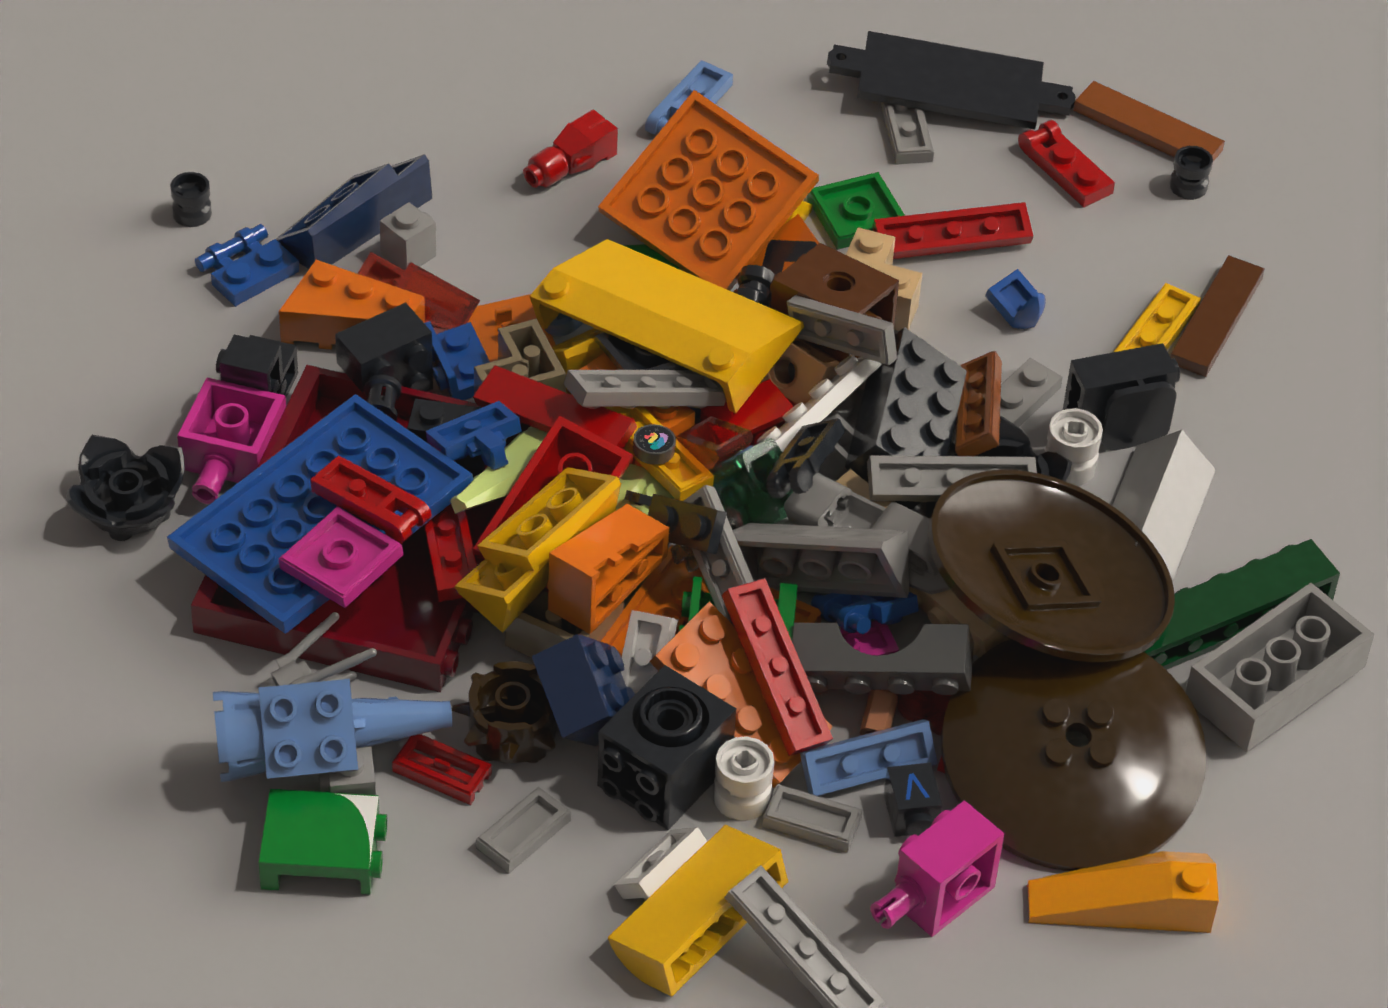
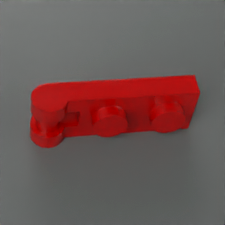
M1054 120L1042 123L1036 131L1028 130L1018 136L1021 150L1083 208L1113 194L1115 182L1061 133L1059 125Z
M339 455L310 479L313 493L385 531L387 536L400 544L412 535V528L414 526H422L432 516L429 506L423 500ZM398 510V511L402 512L403 514H402L401 516H399V515L395 514L394 512Z

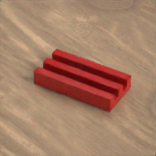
M418 734L410 736L392 762V772L471 805L475 800V793L480 792L483 788V781L485 779L488 780L492 775V764L427 736ZM414 749L419 750V751H421V752H423V753H426V754H428V755H430V756H433V757H435V758H434V760H433V759H431V758H429V757H426V756H424V755H422V754H419V753H417V752H415V751H413V750H414ZM450 764H451V765H454V766H456V767H458V768H461V769H463V770H465V771H468V772H470V773H472V774H474V775L471 776V775H468V774H466V773H464V772H461V771H459V770H457V769H454V768L450 767Z

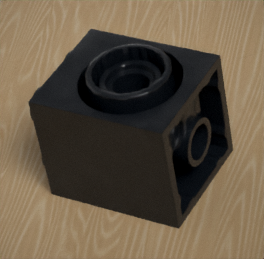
M664 665L599 730L597 786L610 798L619 799L637 810L639 815L645 820L656 822L669 830L714 783L716 777V756L719 748L726 741L734 738L737 708Z

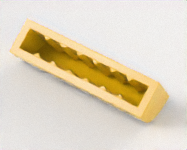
M725 824L608 936L609 943L616 956L639 980L672 997L747 923L724 898L728 891L760 865L781 888L788 883L781 849Z

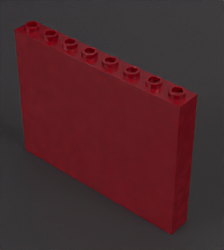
M306 365L257 468L356 394L366 401L367 396L365 393L359 390L346 373ZM401 386V396L395 403L398 416L397 423L406 429L415 399L481 407L473 402ZM382 387V396H385L386 387ZM520 422L522 432L530 427ZM520 433L506 438L505 445L507 446ZM505 498L465 510L473 548ZM424 525L402 543L404 555L346 608L329 599L286 634L206 575L191 603L193 633L286 655L333 612H337L339 619L298 658L331 666L353 655L374 648L377 651L376 656L346 670L440 693L447 676L454 677L457 671L460 645H467L473 627V620H471L473 613L480 612L465 598L439 602Z

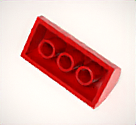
M559 415L474 546L473 554H475L477 564L479 565L485 560L477 545L564 469L569 467L617 476L620 480L632 462L633 454ZM546 586V587L543 589V591H546V592L549 593V590L547 589V586Z

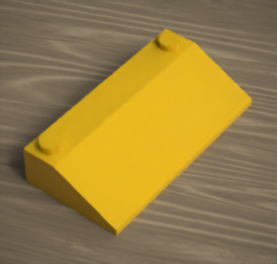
M609 239L554 267L530 295L541 328L547 329L559 313H562L717 381L723 388L728 409L733 413H737L804 328L803 322Z

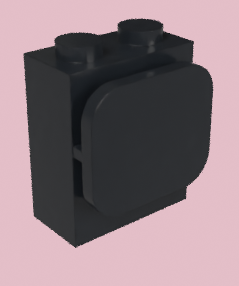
M1163 343L1071 360L1063 410L1077 408L1095 415L1103 428L1101 441L1104 447L1109 450L1136 447L1137 445L1165 436L1170 430L1177 397L1175 384L1180 380L1178 363L1176 359L1170 358Z

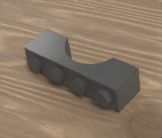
M794 623L792 643L814 693H823L827 689H845L854 694H866L870 690H889L894 694L907 695L913 693L914 690L933 691L940 695H954L958 691L971 690L974 641L968 624H924L918 636L907 647L889 655L876 656L862 653L850 646L843 638L838 623Z

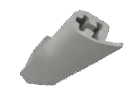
M820 473L813 475V485L808 489L809 491L801 494L793 492L786 500L784 509L788 521L784 524L908 531L909 587L931 595L951 590L940 575L931 555L928 541L929 518L898 503L891 502L885 508L852 492L850 488Z

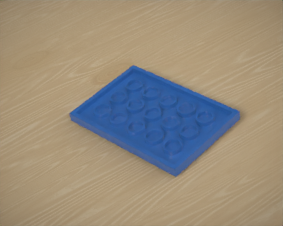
M355 394L168 535L167 540L171 550L286 634L329 600L326 596L281 570L279 558L337 507L332 502L313 493L311 489L310 479L339 455L423 500L429 506L432 513L429 520L451 504L450 500L460 494L471 483L473 475ZM398 510L394 512L395 514H397V515H399V516H401V515L403 514L402 512H400V511H398ZM355 516L356 518L362 520L363 522L367 523L368 525L372 526L373 528L377 529L378 531L386 535L385 531ZM414 526L412 528V534L422 526Z

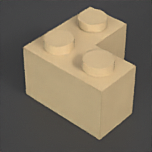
M858 227L846 255L899 280L894 330L900 331L904 327L909 330L919 306L922 273L892 265L896 237Z

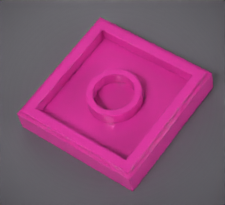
M337 506L279 558L281 570L346 608L402 557L404 553L402 544Z

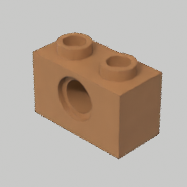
M795 338L760 383L770 379L793 406L800 402H803L805 405L812 398L809 395V391L826 378L831 381L837 375L834 368L840 361L811 343ZM790 362L795 367L794 379H792L788 373V366Z

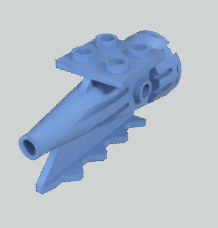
M350 679L259 687V694L229 691L213 692V701H223V711H214L219 763H228L229 772L220 773L221 782L233 781L265 772L267 779L358 770L356 751L358 747H369L390 741H400L402 738L453 726L450 701L400 700L396 696L389 697L388 699H352Z

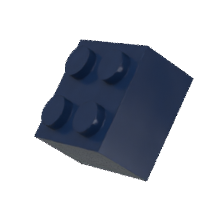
M577 634L532 656L562 738L592 746L599 745V730L635 695L630 687H626L621 671H624V663L617 649L604 642Z

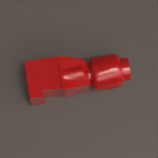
M594 109L568 123L554 140L553 147H546L528 160V166L523 169L526 181L534 188L538 186L549 187L564 178L568 173L574 174L594 168V165L604 158L609 160L617 155L618 128L608 120H605Z

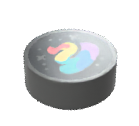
M650 424L639 428L635 432L633 453L640 461L658 465L666 463L673 458L676 437L670 429L662 425Z

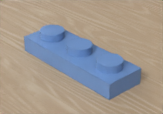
M924 719L823 745L800 753L808 793L816 796L886 778L887 767L929 762L932 765L938 764L929 721Z

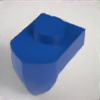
M1019 269L990 287L985 294L986 298L1009 325L1016 329L1035 327L1042 316L1046 304L1045 295L1038 293Z

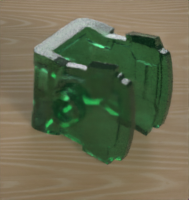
M767 438L710 471L714 475L713 487L716 489L724 511L727 512L726 516L732 530L749 523L774 524L787 518L784 504L793 493L792 488L786 493V496L777 499L772 498L766 488V478H768L769 473L774 468L773 464L782 454L780 447L772 438Z

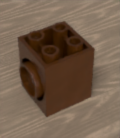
M819 243L806 254H802L796 262L783 272L775 275L770 285V293L772 294L771 308L789 316L787 301L797 295L893 323L895 327L899 280ZM809 342L840 362L852 355Z

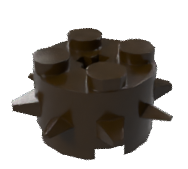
M519 661L499 662L494 664L493 671L483 675L475 672L471 675L472 684L468 693V702L452 705V711L469 717V732L464 739V743L467 746H476V753L484 760H496L505 763H537L546 756L547 750L551 751L556 748L554 738L557 732V723L536 667L533 664Z

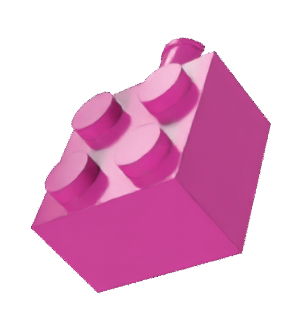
M206 378L177 435L178 447H182L185 471L200 474L192 487V495L196 500L204 504H211L218 498L225 480L238 483L256 470L286 408L285 395Z
M965 800L951 811H942L927 830L919 836L916 834L910 836L900 847L895 888L880 900L871 904L870 911L873 918L879 923L886 917L887 919L882 922L881 926L889 929L904 915H907L933 937L995 888L1004 833Z

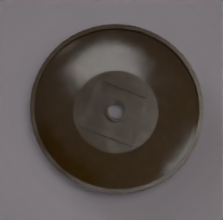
M984 471L966 476L953 483L940 496L931 513L928 524L929 548L933 561L948 587L981 620L1005 636L1027 647L1049 655L1076 661H1117L1135 656L1150 648L1161 637L1170 622L1175 604L1173 582L1169 570L1154 544L1123 513L1096 495L1076 485L1054 477L1028 471Z
M1009 639L990 649L973 663L971 690L958 691L956 694L951 695L941 730L942 762L946 778L958 803L960 804L965 800L1004 833L1002 848L1028 862L1062 871H1074L1151 854L1161 849L1181 830L1192 814L1205 779L1206 745L1196 710L1175 678L1161 664L1144 652L1117 661L1086 662L1049 655ZM1070 731H1079L1087 737L1089 744L1083 747L1073 746L1067 741L1065 734Z

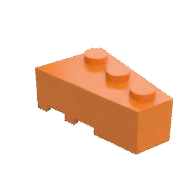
M315 260L279 310L281 342L293 345L295 341L319 343V349L332 350V344H336V333L403 303H407L425 323V298L422 295Z
M625 504L549 552L548 610L591 634L668 556L669 527L631 505Z

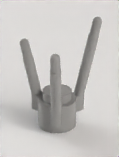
M333 612L289 653L276 659L279 669L272 672L271 676L276 686L321 682V680L350 679L352 681L357 678V673L354 671L331 678L328 677L376 656L377 651L374 648L368 649L315 673L311 672L304 660L297 664L295 660L339 619V614Z

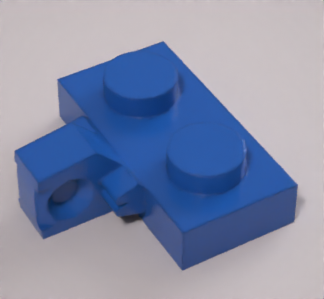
M497 401L426 431L428 444L452 460H460L468 455L472 458L480 455L484 464L495 470L509 464L504 450L506 438L522 431L519 417L500 401Z

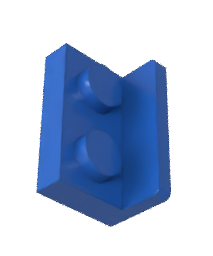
M430 321L425 322L424 324L432 332V361L436 365L433 368V374L439 390L447 389L450 397L466 400L474 396V366L486 364L490 361L471 322L436 334Z

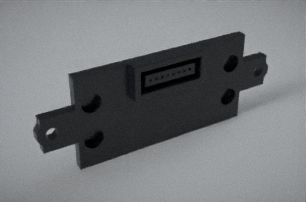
M868 31L865 50L834 44L827 58V65L830 68L829 73L860 78L857 98L1034 130L1037 124L1038 110L1069 116L1070 110L1074 108L1076 96L1072 92L1073 87L1042 81L1044 62L872 31Z

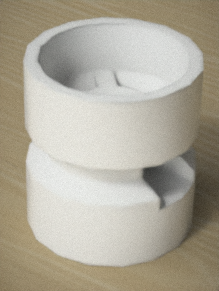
M1077 408L1059 411L1051 418L1045 452H1056L1072 461L1071 472L1066 482L1080 486L1088 483L1094 477L1103 428L1095 415Z
M746 736L728 740L719 748L715 764L716 777L714 780L713 798L715 806L720 813L728 818L739 821L753 820L762 816L767 810L771 801L774 772V756L767 744L759 739Z

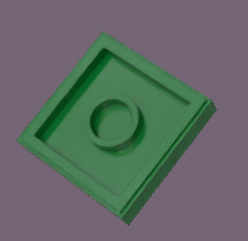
M879 172L814 187L807 195L808 202L813 205L815 214L837 250L850 246L858 227L873 231L874 219L905 216Z

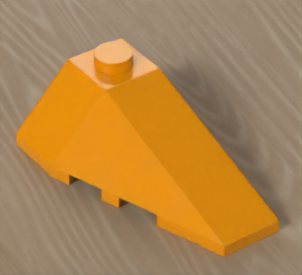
M1160 851L1119 862L1028 880L1027 885L1028 923L1211 933L1219 902L1216 863L1206 853Z

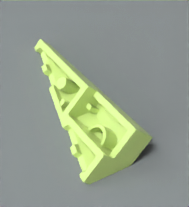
M530 426L527 430L516 436L504 448L509 464L495 470L488 466L481 474L475 476L460 494L450 500L455 514L506 498L544 440L547 432Z

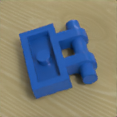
M262 224L251 229L245 227L237 231L231 240L223 244L215 243L207 247L204 254L195 258V264L199 271L205 272L212 267L216 269V271L211 273L212 286L235 307L299 272V260L276 239L263 246L259 243L268 238V232ZM240 252H243L245 254L244 256L238 258L235 261L230 259L232 256Z
M909 592L907 598L830 593L825 596L817 594L811 601V606L820 610L822 619L831 623L837 621L838 626L849 633H867L871 627V619L877 620L880 624H895L900 622L903 616L919 611L917 595Z

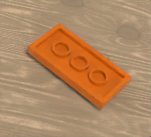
M709 601L649 662L658 671L664 665L668 666L737 708L734 738L747 736L759 739L768 745L774 756L772 787L775 788L801 762L800 753L792 756L788 755L735 627ZM825 719L829 730H831L833 726Z

